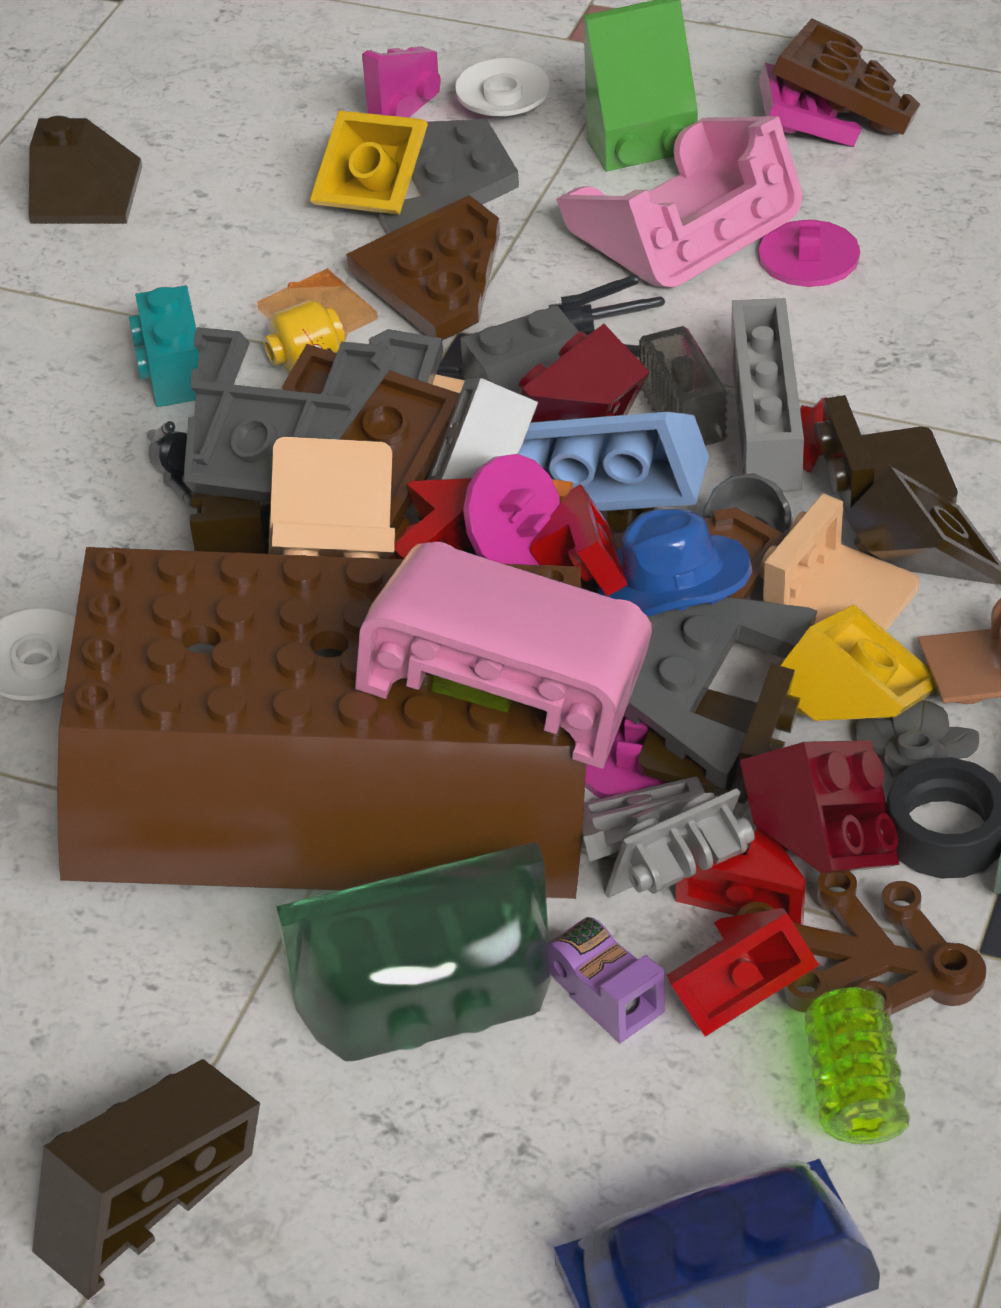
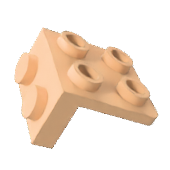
M281 437L277 439L274 443L272 454L269 554L390 559L394 553L395 528H390L392 450L390 446L384 442L299 437Z
M823 493L807 512L802 511L796 516L789 534L778 546H771L765 553L759 570L760 577L764 579L763 602L809 607L817 610L815 624L855 604L887 631L918 592L919 577L915 573L842 545L843 501Z

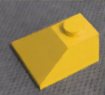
M338 110L310 201L315 205L400 215L428 123L424 119Z
M855 604L810 626L780 665L795 670L790 695L801 698L797 713L809 716L814 721L897 717L937 691L929 668Z

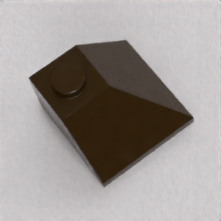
M60 115L38 118L29 149L30 224H127L142 170L141 158L87 118H68Z
M891 466L844 515L857 534L853 542L862 553L880 560L883 559L892 565L910 572L1001 585L1000 560L961 507Z

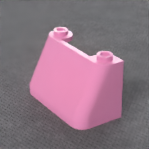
M779 116L708 117L685 127L678 134L674 144V157L679 175L649 192L648 190L635 189L624 196H604L597 188L582 186L556 199L564 223L574 235L638 275L649 284L659 287H675L790 221L797 215L801 207L802 191Z
M420 543L410 550L372 603L362 624L359 634L355 689L386 699L393 682L401 678H407L406 686L419 690L426 672L547 711L544 730L557 734L561 726L570 733L575 741L572 759L604 769L646 657L652 634V626L648 617L641 609L630 601L616 600L457 550L446 543Z

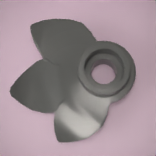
M926 700L920 701L899 716L893 717V719L865 718L859 719L856 723L857 740H872L875 753L884 756L893 778L897 777L909 765L929 758H968L977 751L979 746L978 731L963 727H949L948 714L944 708Z

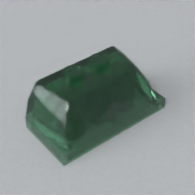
M537 842L276 906L289 987L295 1009L316 1041L345 1062L358 1061L400 1049L411 1050L427 1042L462 1033H477L493 1025L532 1016L540 1011L551 982L546 945L549 942L545 866Z

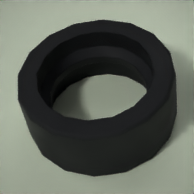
M947 757L929 758L909 765L894 778L887 795L886 805L888 815L892 818L898 833L896 850L899 861L918 873L944 879L965 878L986 870L1000 857L1001 783L993 773L974 762ZM949 801L964 805L978 813L984 823L979 828L965 833L943 834L921 826L912 819L909 813L916 807L930 802Z

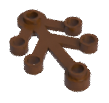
M850 871L820 874L817 882V900L823 908L835 913L851 935L793 923L813 955L842 961L822 971L815 968L786 986V1001L791 1008L799 1012L816 1011L823 1006L826 999L855 987L852 992L851 1014L857 1023L865 1027L874 1028L886 1024L892 1014L929 997L937 1003L946 1006L966 1004L981 991L985 984L986 964L981 955L967 945L946 942L920 910L922 898L920 890L914 884L907 881H894L885 886L882 891L881 914L889 923L900 925L917 950L894 945L856 897L857 880ZM840 887L845 889V891L833 892L829 888ZM905 901L908 902L909 905L898 906L892 902ZM751 902L744 905L734 916L773 910V907L763 902ZM888 971L908 976L889 987L878 981H868ZM801 986H810L814 988L815 991L805 993L797 990L796 988ZM865 1001H876L881 1006L872 1008L862 1003Z

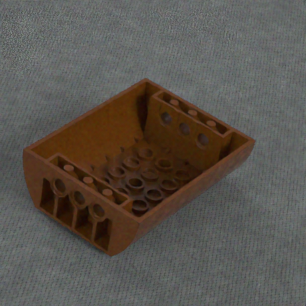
M86 547L59 722L57 818L60 881L576 899L582 841L586 763L572 759L575 741L568 731L561 726L557 734L544 730L547 711L426 672L419 690L406 686L407 678H401L393 682L386 699L355 689L360 629L372 603L403 560ZM505 564L581 588L580 567ZM195 644L214 646L213 650L204 653L193 652L187 649ZM322 649H336L343 654L327 658L319 656L315 652Z

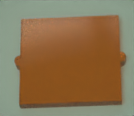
M328 268L300 282H289L287 288L257 301L258 310L268 319H271L273 314L307 300L317 301L324 308L332 307L340 319L345 339L348 337V333L378 319L377 311Z

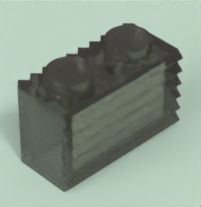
M680 326L642 336L639 340V361L650 372L640 391L644 392V398H647V404L651 405V410L655 411V413L674 412L694 415L705 446L723 442L728 436L725 432L728 428L725 424L728 420L725 415L728 412L725 406L728 403L725 398L728 392L689 329Z

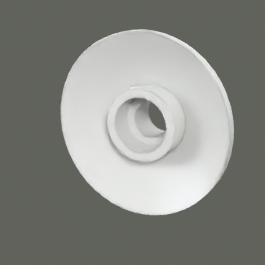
M495 58L476 63L465 69L458 76L455 83V93L458 101L467 109L488 116H511L527 112L539 106L550 92V79L545 70L530 61L517 58Z
M32 608L11 613L0 619L1 696L14 700L34 701L64 693L75 623L73 615L56 609Z

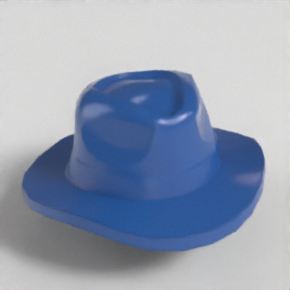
M660 509L644 512L626 528L622 537V548L618 549L628 585L608 597L634 603L647 617L673 609L683 611L690 606L704 603L712 605L724 600L727 596L734 594L746 585L752 574L750 556L748 551L737 540L721 535H710L705 518L692 511ZM598 584L599 594L606 596Z

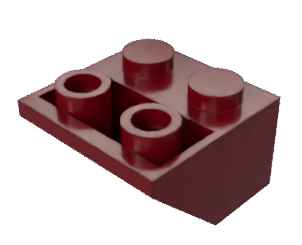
M603 323L588 336L583 331L574 335L560 349L558 353L560 358L548 368L543 363L536 365L521 379L518 387L521 389L520 395L538 402L531 423L628 415L650 371Z
M872 740L801 742L740 760L753 824L821 874L889 868L900 865L896 850L898 833L892 818L888 815L882 787L884 781L883 766L874 751Z

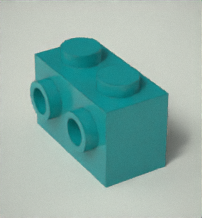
M187 285L159 287L152 291L135 293L139 314L129 316L134 347H139L135 348L140 380L151 378L156 407L195 401L196 393L191 389L192 370L198 368L199 351L194 347V336L197 329Z

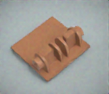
M1001 598L996 602L991 612V629L918 637V644L943 703L975 704L983 699L1001 697Z

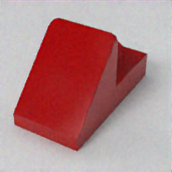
M472 478L411 481L406 484L415 509L423 519L410 525L403 532L400 539L394 543L396 559L404 560L410 550L420 543L442 542L464 552L472 546L466 533L463 510L467 487Z
M582 484L570 490L551 515L548 523L532 540L530 552L539 565L580 567L582 579L587 582L594 578L608 597L627 586L628 583L611 527Z
M756 827L754 832L755 839L750 843L746 855H736L717 865L713 860V866L707 870H702L695 863L696 874L689 878L684 877L682 881L676 883V902L730 915H735L736 912L748 903L763 902L773 907V909L784 908L793 923L803 925L806 879L781 844L759 827Z
M784 908L718 919L714 924L723 939L666 975L671 986L705 1037L819 966V963Z

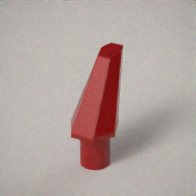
M827 397L821 398L813 407L804 405L800 407L804 437L803 470L809 473L812 472L819 456L814 428L816 422H823V400Z

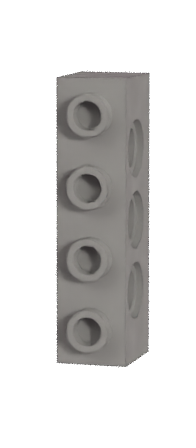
M786 298L732 300L731 356L744 474L755 473L776 483L782 491L802 490L804 437Z

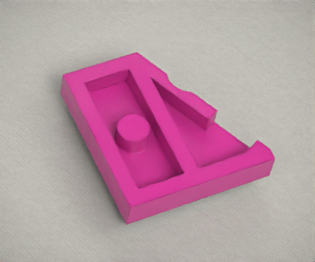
M418 46L409 47L407 50L392 48L388 49L387 53L382 54L372 50L362 53L367 113L409 118L440 92L441 78L438 72L437 51Z
M765 62L759 77L765 116H779L783 131L786 133H796L798 130L852 147L855 146L861 132V127L856 122H846L837 119L838 111L828 106L825 98L811 91L803 93L790 89L782 82L781 77L772 73L775 65Z

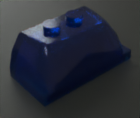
M820 1158L807 1163L799 1160H784L684 1189L604 1220L585 1237L554 1247L555 1265L574 1308H825L879 1289L880 1271L872 1251L844 1206Z

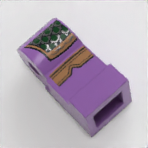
M586 917L542 947L544 962L555 981L569 993V997L619 1044L665 1013L664 969L647 955L640 959L634 957L615 941L608 929L598 920ZM636 998L639 1002L638 1008L626 1015L625 1005Z

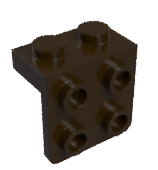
M846 395L824 398L823 422L815 423V442L819 455L824 456L832 490L835 493L838 492L846 513L890 466L944 496L949 501L957 503L958 490L933 432L929 428L919 426L861 435Z
M771 663L758 702L708 689L695 714L746 733L739 753L737 768L726 789L717 787L706 779V769L688 755L681 760L665 747L666 739L651 727L639 755L637 766L639 772L645 776L669 783L697 776L704 793H713L719 797L737 788L740 792L737 802L749 805L740 760L785 747L786 742L778 740L781 731L792 732L801 699L800 697L790 695L795 670Z

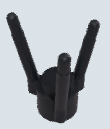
M634 274L580 294L561 297V303L548 306L550 308L557 305L579 332L583 331L588 336L595 331L594 320L661 307L665 304V299L662 296L593 309L591 304H588L637 285L640 282V277ZM624 344L635 357L660 358L663 355V351L660 348Z
M168 421L157 430L151 429L148 431L147 438L151 442L148 455L152 465L157 470L165 473L164 484L172 487L192 507V490L182 480L185 469L187 433L174 431L176 427L174 422Z

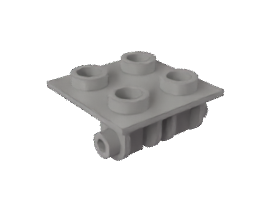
M736 788L719 797H715L713 793L703 794L687 803L681 809L679 815L661 823L657 818H651L631 828L624 835L605 891L607 897H612L631 887H634L638 893L648 890L654 894L682 881L684 877L694 876L696 874L695 863L702 870H707L713 866V860L717 865L746 852L747 844L754 841L755 835L751 824L745 817L736 820L733 815V810L740 796L739 790Z

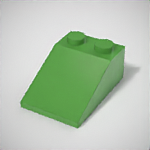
M652 0L583 15L587 141L603 168L608 172L674 157V144L678 134L685 127L698 121V109L681 0Z

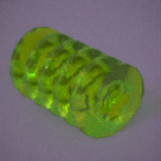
M859 987L839 988L822 994L811 1003L806 1011L804 1026L805 1032L808 1035V1052L812 1058L811 1072L815 1080V1097L819 1103L818 1117L821 1126L827 1134L839 1141L851 1144L872 1145L889 1141L901 1135L909 1126L910 1116L909 1111L903 1105L906 1094L904 1087L899 1082L901 1067L895 1059L897 1045L891 1037L893 1023L888 1014L882 1011L885 1007L884 997L873 990Z

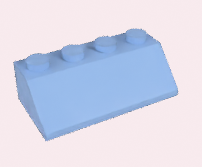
M674 412L530 423L519 455L535 460L550 475L551 479L573 482V488L582 484L597 508L602 511L696 505L709 459L695 416Z

